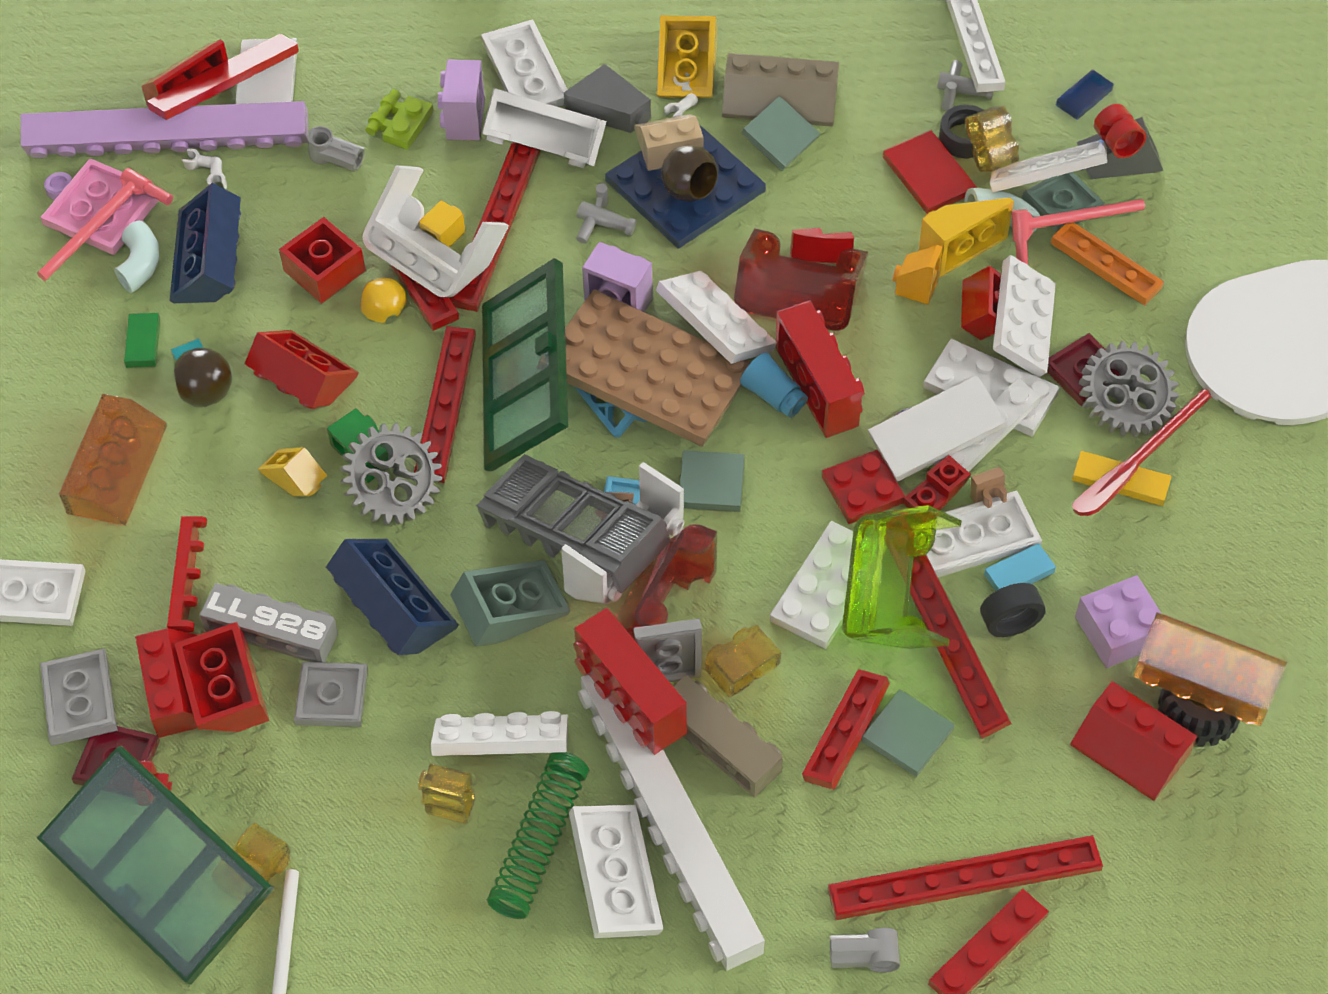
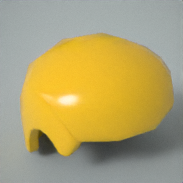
M386 277L374 279L365 285L360 300L361 312L370 320L384 323L389 316L396 315L398 317L407 303L406 290L398 281Z

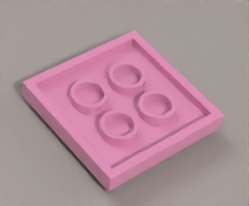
M89 159L40 217L42 224L73 237L122 188L120 179L122 172ZM132 194L84 243L115 255L124 244L122 234L125 228L134 221H143L159 200L148 194Z

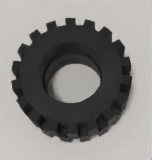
M1194 655L1192 661L1186 657L1181 659L1179 665L1175 663L1171 667L1170 672L1167 673L1158 699V711L1197 736L1195 742H1197V746L1204 747L1206 742L1213 746L1217 745L1220 739L1226 741L1230 738L1231 733L1236 731L1248 699V691L1244 690L1246 683L1244 679H1238L1239 672L1235 668L1230 670L1227 667L1228 662L1222 660L1219 663L1215 661L1214 656L1208 655L1207 659H1202L1201 655ZM1195 692L1206 694L1217 703L1218 707L1214 709L1198 707L1189 700L1187 694Z

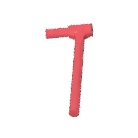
M125 169L120 178L122 188L37 272L38 276L46 281L132 194H148L166 205L172 203L173 195L155 186L151 180L132 169Z
M1143 199L1037 217H1032V214L1026 209L1013 210L1012 231L1016 247V258L1028 265L1027 240L1032 235L1033 229L1141 211L1145 208V202Z

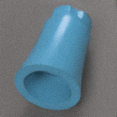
M767 352L756 357L748 365L740 378L741 386L755 393L778 412H782L790 418L799 413L808 400V396L803 393L801 387L777 365Z

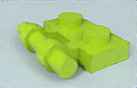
M392 89L380 101V108L377 112H373L369 117V124L365 131L371 136H374L378 130L382 131L383 142L409 150L434 112L433 104L409 95L403 103L399 102L401 93L396 89ZM389 113L395 114L392 120L386 119Z

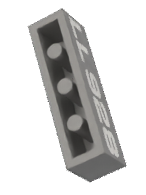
M215 583L200 613L205 631H211L237 622L248 644L309 662L325 663L338 635L335 618L324 611L317 610L314 612L303 609L293 602L283 603L273 600L262 593H257L256 595L248 593L235 585L224 586Z

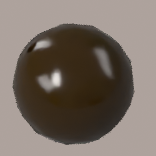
M687 144L677 147L668 153L661 167V177L664 188L675 199L692 203L705 198L712 192L718 180V169L715 158L706 149Z
M197 347L184 352L175 362L176 387L180 398L184 402L194 407H207L218 403L227 395L232 383V373L229 363L219 352L210 348Z

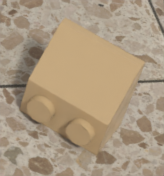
M688 114L634 125L648 171L661 168L668 153L677 147L687 144L703 147V134L697 117Z

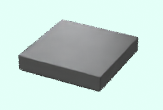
M302 662L294 717L295 724L361 727L368 673L367 664Z

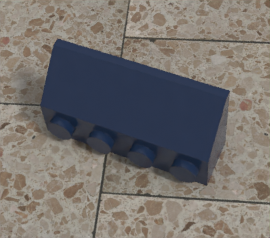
M213 182L178 211L169 299L174 304L217 302L226 294H230L235 286L234 273L237 263L236 249L239 240L238 226L241 217V197Z
M344 539L326 566L327 570L334 577L335 583L345 590L351 598L353 605L362 611L369 620L370 626L380 633L387 642L388 648L397 655L419 654L456 630L459 626L388 539Z

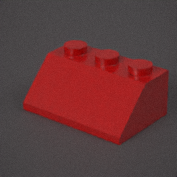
M220 39L205 45L143 84L141 87L146 105L148 106V100L228 61L224 42Z
M292 330L257 332L244 365L254 370L253 374L264 380H270L276 384V388L285 394H292L300 399L299 403L310 409L330 406L359 374L357 370Z
M237 622L174 643L198 729L240 732L270 721L247 639Z
M166 628L135 636L150 718L159 738L197 729L174 644L197 636V634Z
M1111 681L1093 704L1072 739L1070 746L1155 801L1191 754L1197 736Z

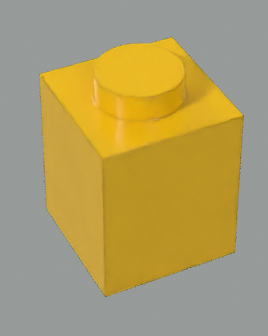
M442 200L418 221L420 229L448 247L453 245L465 233L464 216L461 210L456 206L448 205Z

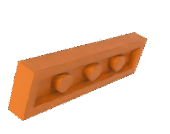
M1074 222L1066 223L1052 236L1051 244L1144 306L1163 288V280Z

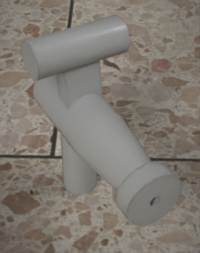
M958 60L951 63L949 73L940 72L937 88L945 90L941 108L945 111L953 107L956 92L986 96V99L992 100L993 91L976 92L973 80L960 76L962 63Z
M604 183L597 184L596 204L592 205L582 201L578 208L577 218L583 219L584 222L576 239L581 243H587L595 224L625 231V234L632 236L637 220L633 218L628 220L610 210L602 208L608 205L607 185Z

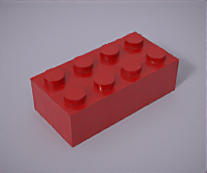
M811 301L778 311L776 321L777 343L775 349L793 381L808 396L806 404L825 438L859 427L860 413L863 412L861 403L862 396L865 394L861 380L859 378L855 379L852 374L847 356L841 355L835 335L832 332L829 333L826 329L821 311H816Z
M607 607L574 628L575 642L573 646L576 650L577 658L575 659V664L584 676L589 675L592 678L594 687L602 699L608 698L614 705L613 710L622 723L628 722L640 746L643 748L647 746L655 755L687 734V702Z

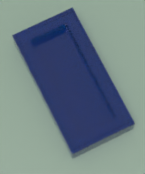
M1092 69L1057 98L1056 106L1078 120L1113 90L1114 83Z

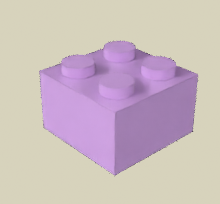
M447 59L446 71H441L440 85L443 88V92H438V109H443L440 113V127L445 128L447 140L480 141L485 102L481 60Z
M599 242L582 267L584 302L595 289L645 312L653 300L652 262L647 261L643 257L621 251L615 246Z
M1138 575L1080 597L1075 618L1106 668L1163 646L1170 627Z

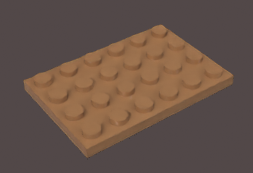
M595 289L565 327L568 384L702 447L741 389L740 378L751 363L748 360H743L731 364L709 342ZM548 352L540 361L539 370L541 371L549 366Z

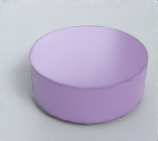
M57 172L48 176L44 182L47 195L55 200L70 183L72 177L64 172Z

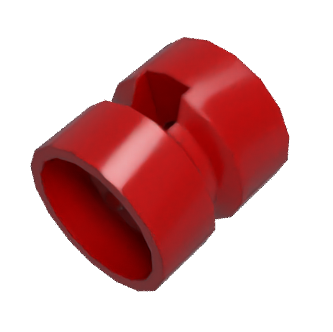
M1122 104L1107 106L1094 120V130L1106 142L1107 147L1117 158L1131 157L1146 142V132Z

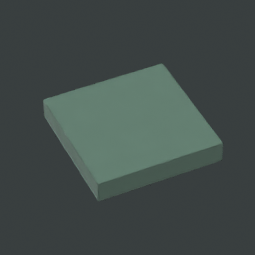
M780 96L743 128L741 132L782 171L820 135L809 122Z
M1073 172L1047 178L1024 191L1022 199L1036 209L1040 216L1104 205V202ZM1065 224L1054 225L1050 227L1055 232H1057Z
M683 450L680 486L684 488V508L740 512L745 454Z
M899 689L864 733L862 742L917 777L954 730L955 724Z

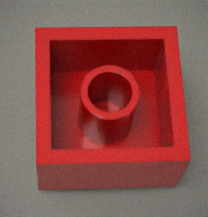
M324 216L279 248L283 271L321 304L366 271L362 249Z

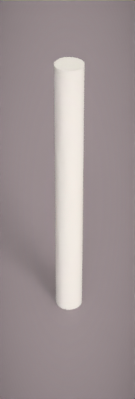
M294 869L285 871L272 994H286L299 879V871Z

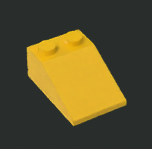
M660 15L657 97L684 98L688 94L693 93L698 98H713L717 51L716 16ZM675 76L680 83L690 81L689 86L693 91H682V86L676 85L673 77Z
M1009 197L945 205L937 211L929 212L922 219L918 251L935 245L943 246L939 278L1008 238L1014 201Z

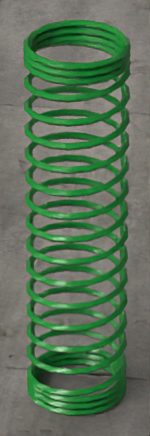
M550 753L547 764L544 767L545 772L540 776L541 782L537 783V791L532 794L533 800L528 803L529 810L525 811V819L520 822L521 828L516 831L517 838L512 840V848L508 849V857L503 861L504 867L500 868V876L495 879L496 886L491 888L486 899L488 905L493 910L513 919L527 918L531 910L529 904L534 902L531 895L538 893L535 885L542 883L538 875L546 874L543 866L551 863L547 856L554 855L552 847L559 844L555 837L562 836L560 828L567 825L564 818H569L568 809H572L574 806L572 800L579 797L576 791L582 789L580 781H585L590 771L588 765L582 759L571 753ZM554 760H562V761L568 762V763H570V764L563 763V762H555ZM560 765L567 766L578 772L570 771L568 769L561 767ZM549 774H557L565 779L575 781L579 787L573 788L558 782ZM544 775H547L550 780L543 781ZM545 783L557 784L562 788L568 789L575 794V797H568L556 792ZM543 784L546 789L539 790V786ZM541 792L551 793L566 799L571 803V806H563L551 801ZM539 793L543 799H535L536 794ZM538 802L550 803L559 807L567 815H558L548 811ZM532 803H535L539 808H531ZM534 811L554 816L560 819L563 825L546 821L535 814ZM528 812H531L536 818H527ZM526 821L531 827H523V823ZM530 821L545 823L559 831V834L543 831ZM526 830L542 833L552 838L555 844L540 841ZM523 831L528 837H519V832ZM518 840L523 846H515V842ZM522 840L539 843L547 847L551 853L535 850ZM518 849L536 853L546 859L547 863L530 859L518 851ZM512 850H515L520 856H511L510 853ZM510 859L516 866L507 865V860ZM514 859L533 863L540 867L543 872L527 869ZM509 868L527 872L535 876L539 882L524 879ZM503 869H506L511 875H503ZM502 878L508 885H498L499 879ZM506 878L524 882L535 891L521 889L510 883ZM502 888L512 889L514 891L520 892L527 896L531 901H525L520 896L512 892L503 890ZM499 899L510 902L519 907L521 910L512 908L503 903L502 901H500Z

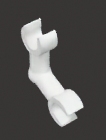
M675 76L673 77L674 83L682 86V91H693L689 86L690 81L680 83ZM690 93L678 103L667 104L664 108L665 116L671 112H677L673 117L683 116V112L697 104L698 97Z
M187 149L189 158L193 160L183 159L184 167L188 170H195L200 166L210 168L211 174L207 178L208 186L212 182L214 184L221 182L224 189H227V182L222 174V160L219 157L200 155L196 149Z

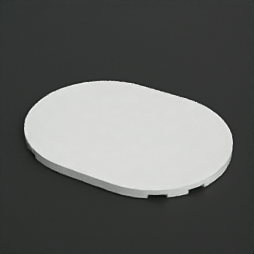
M1328 260L1300 261L1241 276L1220 284L1200 300L1188 322L1185 351L1193 375L1202 388L1209 391L1214 400H1220L1233 408L1234 413L1252 420L1258 418L1273 421L1276 425L1306 424L1328 418Z

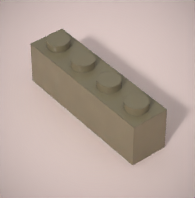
M685 675L673 686L687 702V734L683 737L755 798L782 772L783 757L780 750L771 742L766 743L757 736L756 730L748 722L744 721L742 723L737 719L727 704L722 701L717 702L711 697L707 688L701 682H694Z

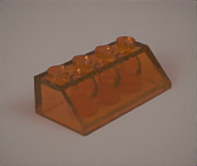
M102 394L59 492L66 513L68 515L126 526L166 430L167 423L132 399Z
M1156 612L1133 677L1140 679L1147 685L1169 690L1180 698H1189L1200 702L1211 710L1223 711L1233 715L1244 723L1261 726L1287 662Z

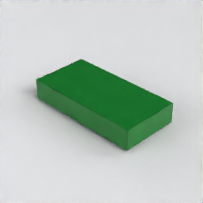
M159 313L129 314L124 356L126 368L156 367L160 328Z

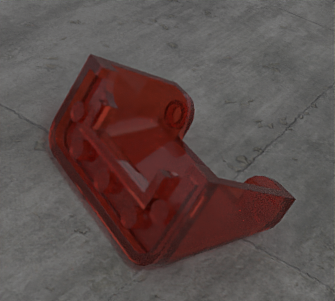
M754 228L739 258L734 294L735 303L747 313L777 319L778 311L811 301L815 310L821 311L826 329L832 331L845 329L854 310L867 263L868 251L858 249L843 250L839 254L836 267L781 256L779 238L772 232Z
M698 524L685 527L670 538L671 542L640 574L615 616L633 639L634 628L667 623L668 611L663 602L674 584L689 590L691 583L696 580L704 579V582L710 584L717 572V531Z

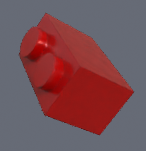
M991 266L976 272L962 281L961 327L980 341L995 334L1001 273Z

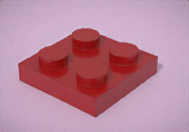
M878 449L822 470V479L848 524L903 504L904 497H906Z

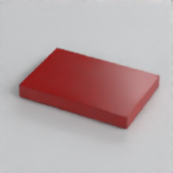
M932 130L883 151V159L926 214L931 211H937L945 205H951L965 199L968 189L977 188Z

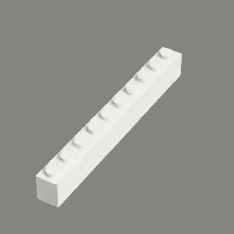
M589 675L582 676V690L578 691L580 701L585 710L591 709L594 715L592 723L597 734L605 736L608 742L606 750L613 763L618 761L622 769L620 771L621 780L627 790H633L636 796L634 804L640 817H647L651 825L648 827L654 844L656 846L661 844L665 855H663L664 863L670 874L676 873L680 881L678 889L684 902H691L696 912L693 913V918L701 933L706 931L711 942L708 943L714 960L716 962L722 961L726 971L764 954L765 940L664 750L654 755L647 746L644 748L640 746L628 722L622 723L613 710L614 705L608 698L602 699L597 693L592 678Z

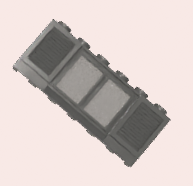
M525 454L484 494V498L476 505L486 527L491 528L497 522L501 531L508 536L517 528L526 545L531 547L539 539L545 552L552 558L561 551L565 544L606 571V573L611 574L615 587L620 593H623L671 542L666 529L667 524L659 515L642 509L633 503L623 502L609 492L604 493L597 490L588 482H580L571 478L566 472H559L558 469Z

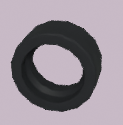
M974 105L954 106L947 110L941 118L939 140L949 153L957 158L969 159L979 157L986 153L991 146L994 129L992 117L984 109ZM967 124L978 128L983 134L977 138L965 139L954 135L950 129L956 125Z
M1016 583L1000 588L990 594L981 604L980 613L988 632L994 637L1003 638L1023 633L1034 627L1042 620L1046 614V609L1037 588L1033 584Z

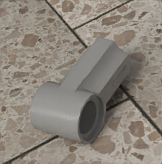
M323 126L314 127L308 132L309 156L313 162L318 164L331 162L349 170L358 171L365 155L363 147L334 137L331 130Z
M876 928L868 931L867 934L830 935L831 968L869 967L871 971L881 973L899 969L900 956L897 931L891 928Z

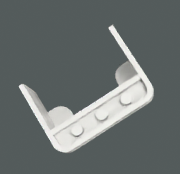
M494 88L482 134L487 135L486 140L494 143L503 144L505 139L570 158L568 164L585 168L586 163L592 166L595 164L607 121Z
M396 165L363 232L364 245L368 250L437 296L452 297L489 266L509 225L501 222H482L473 242L465 247L462 255L458 254L419 228L418 221L424 217V208L421 202L411 195L423 169L420 167Z
M642 462L639 466L640 501L636 506L662 517L667 524L666 529L669 537L676 536L682 530L685 523L683 520L684 488ZM565 544L561 548L564 590L567 594L578 600L603 604L611 601L615 602L621 597L623 593L617 591L611 574L606 573V571Z

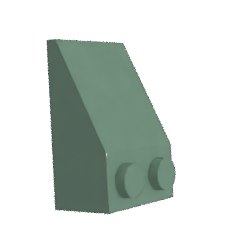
M545 560L465 571L450 594L475 646L504 642L564 617L571 611Z

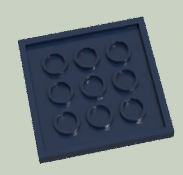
M701 125L703 148L715 158L718 169L717 183L712 192L705 198L692 203L675 199L664 188L661 168L648 171L642 151L605 173V181L678 249L766 191V184Z

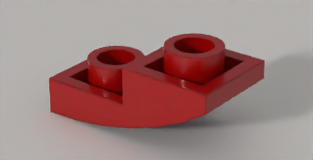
M821 228L792 230L790 256L791 258L811 262L852 263L854 236L852 232L823 234Z
M948 455L927 472L925 481L904 497L903 504L920 519L934 516L965 485L971 477V473Z

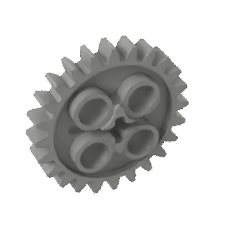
M1121 341L1117 348L1113 343H1109L1106 351L1100 348L1095 354L1096 356L1092 355L1087 362L1088 365H1085L1081 372L1085 376H1082L1079 384L1085 387L1080 391L1079 396L1088 397L1083 407L1093 408L1089 415L1090 418L1096 416L1101 418L1098 426H1102L1106 422L1110 424V433L1117 427L1120 428L1122 437L1125 436L1128 430H1131L1133 437H1137L1141 430L1145 435H1148L1152 431V427L1158 430L1163 422L1166 423L1171 417L1170 413L1177 406L1173 402L1176 401L1179 394L1173 390L1179 384L1176 381L1169 380L1175 371H1165L1164 368L1168 361L1165 360L1159 363L1157 361L1159 352L1157 351L1153 355H1149L1148 345L1140 351L1135 341L1130 348H1127L1124 341ZM1110 369L1117 370L1121 376L1114 375ZM1140 374L1146 375L1150 382L1143 380ZM1107 396L1114 397L1118 404L1109 401ZM1137 402L1144 403L1147 409L1141 408Z
M383 423L379 427V433L372 426L367 429L369 438L360 433L357 436L360 445L351 442L348 447L353 454L345 453L342 457L345 461L349 462V465L340 467V471L348 473V477L342 479L340 483L350 485V489L344 495H354L355 499L351 504L352 507L359 504L363 506L360 513L361 516L369 511L372 512V522L377 521L380 515L383 516L384 525L389 524L392 517H394L397 525L403 523V515L411 521L415 519L414 510L420 515L426 512L422 503L426 505L434 503L429 494H437L440 491L433 485V483L442 480L441 476L434 474V471L441 468L442 465L432 463V459L438 453H428L427 449L431 444L430 441L424 444L419 442L422 436L421 432L413 437L410 436V426L400 432L398 423H395L389 431L386 424ZM376 447H384L388 451L387 461H381L376 457ZM406 458H412L417 463V471L415 473L409 472L405 468L404 461ZM369 462L380 470L370 469L366 467L365 463ZM391 467L394 469L393 474L398 476L393 480H389V474L385 472ZM366 475H372L377 479V490H370L366 487L364 482ZM402 478L415 480L417 485L414 486ZM396 486L405 489L407 493L405 502L395 498L394 489Z

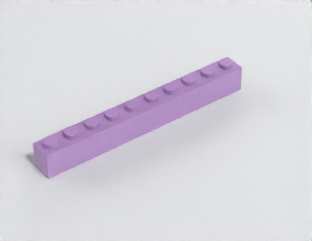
M305 101L193 106L168 120L150 111L149 108L21 114V147L27 155L33 158H45L47 154L72 157L76 153L99 156L103 155L104 152L113 151L117 154H130L135 150H143L146 153H158L160 149L185 152L189 148H200L201 150L212 151L216 150L217 147L228 146L230 149H243L248 145H256L259 148H271L273 144L298 147L302 143H308L307 135L309 132L308 109Z

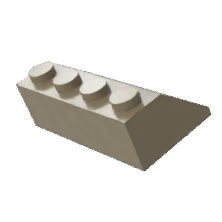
M728 53L722 117L753 120L780 96L811 125L833 126L839 62Z

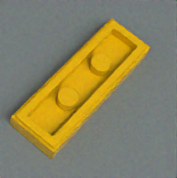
M1081 451L1072 481L1092 486L1122 462ZM1138 467L1131 479L1117 494L1163 506L1172 476Z

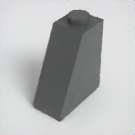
M603 64L564 92V107L566 110L607 121L605 126L632 133L635 131L634 125L647 123L651 119V99L606 64Z
M1143 117L1135 119L1146 132L1147 137L1143 147L1131 157L1117 158L1106 145L1107 163L1086 168L1090 179L1163 171L1157 148ZM1096 134L1078 141L1077 145L1080 146L1102 139Z

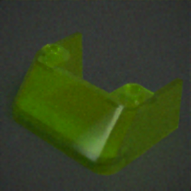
M929 505L867 514L859 518L853 530L842 623L844 634L856 641L907 649L949 645L948 638L926 630L921 619L907 616L914 557L926 555L932 549L936 530L961 527L962 520Z

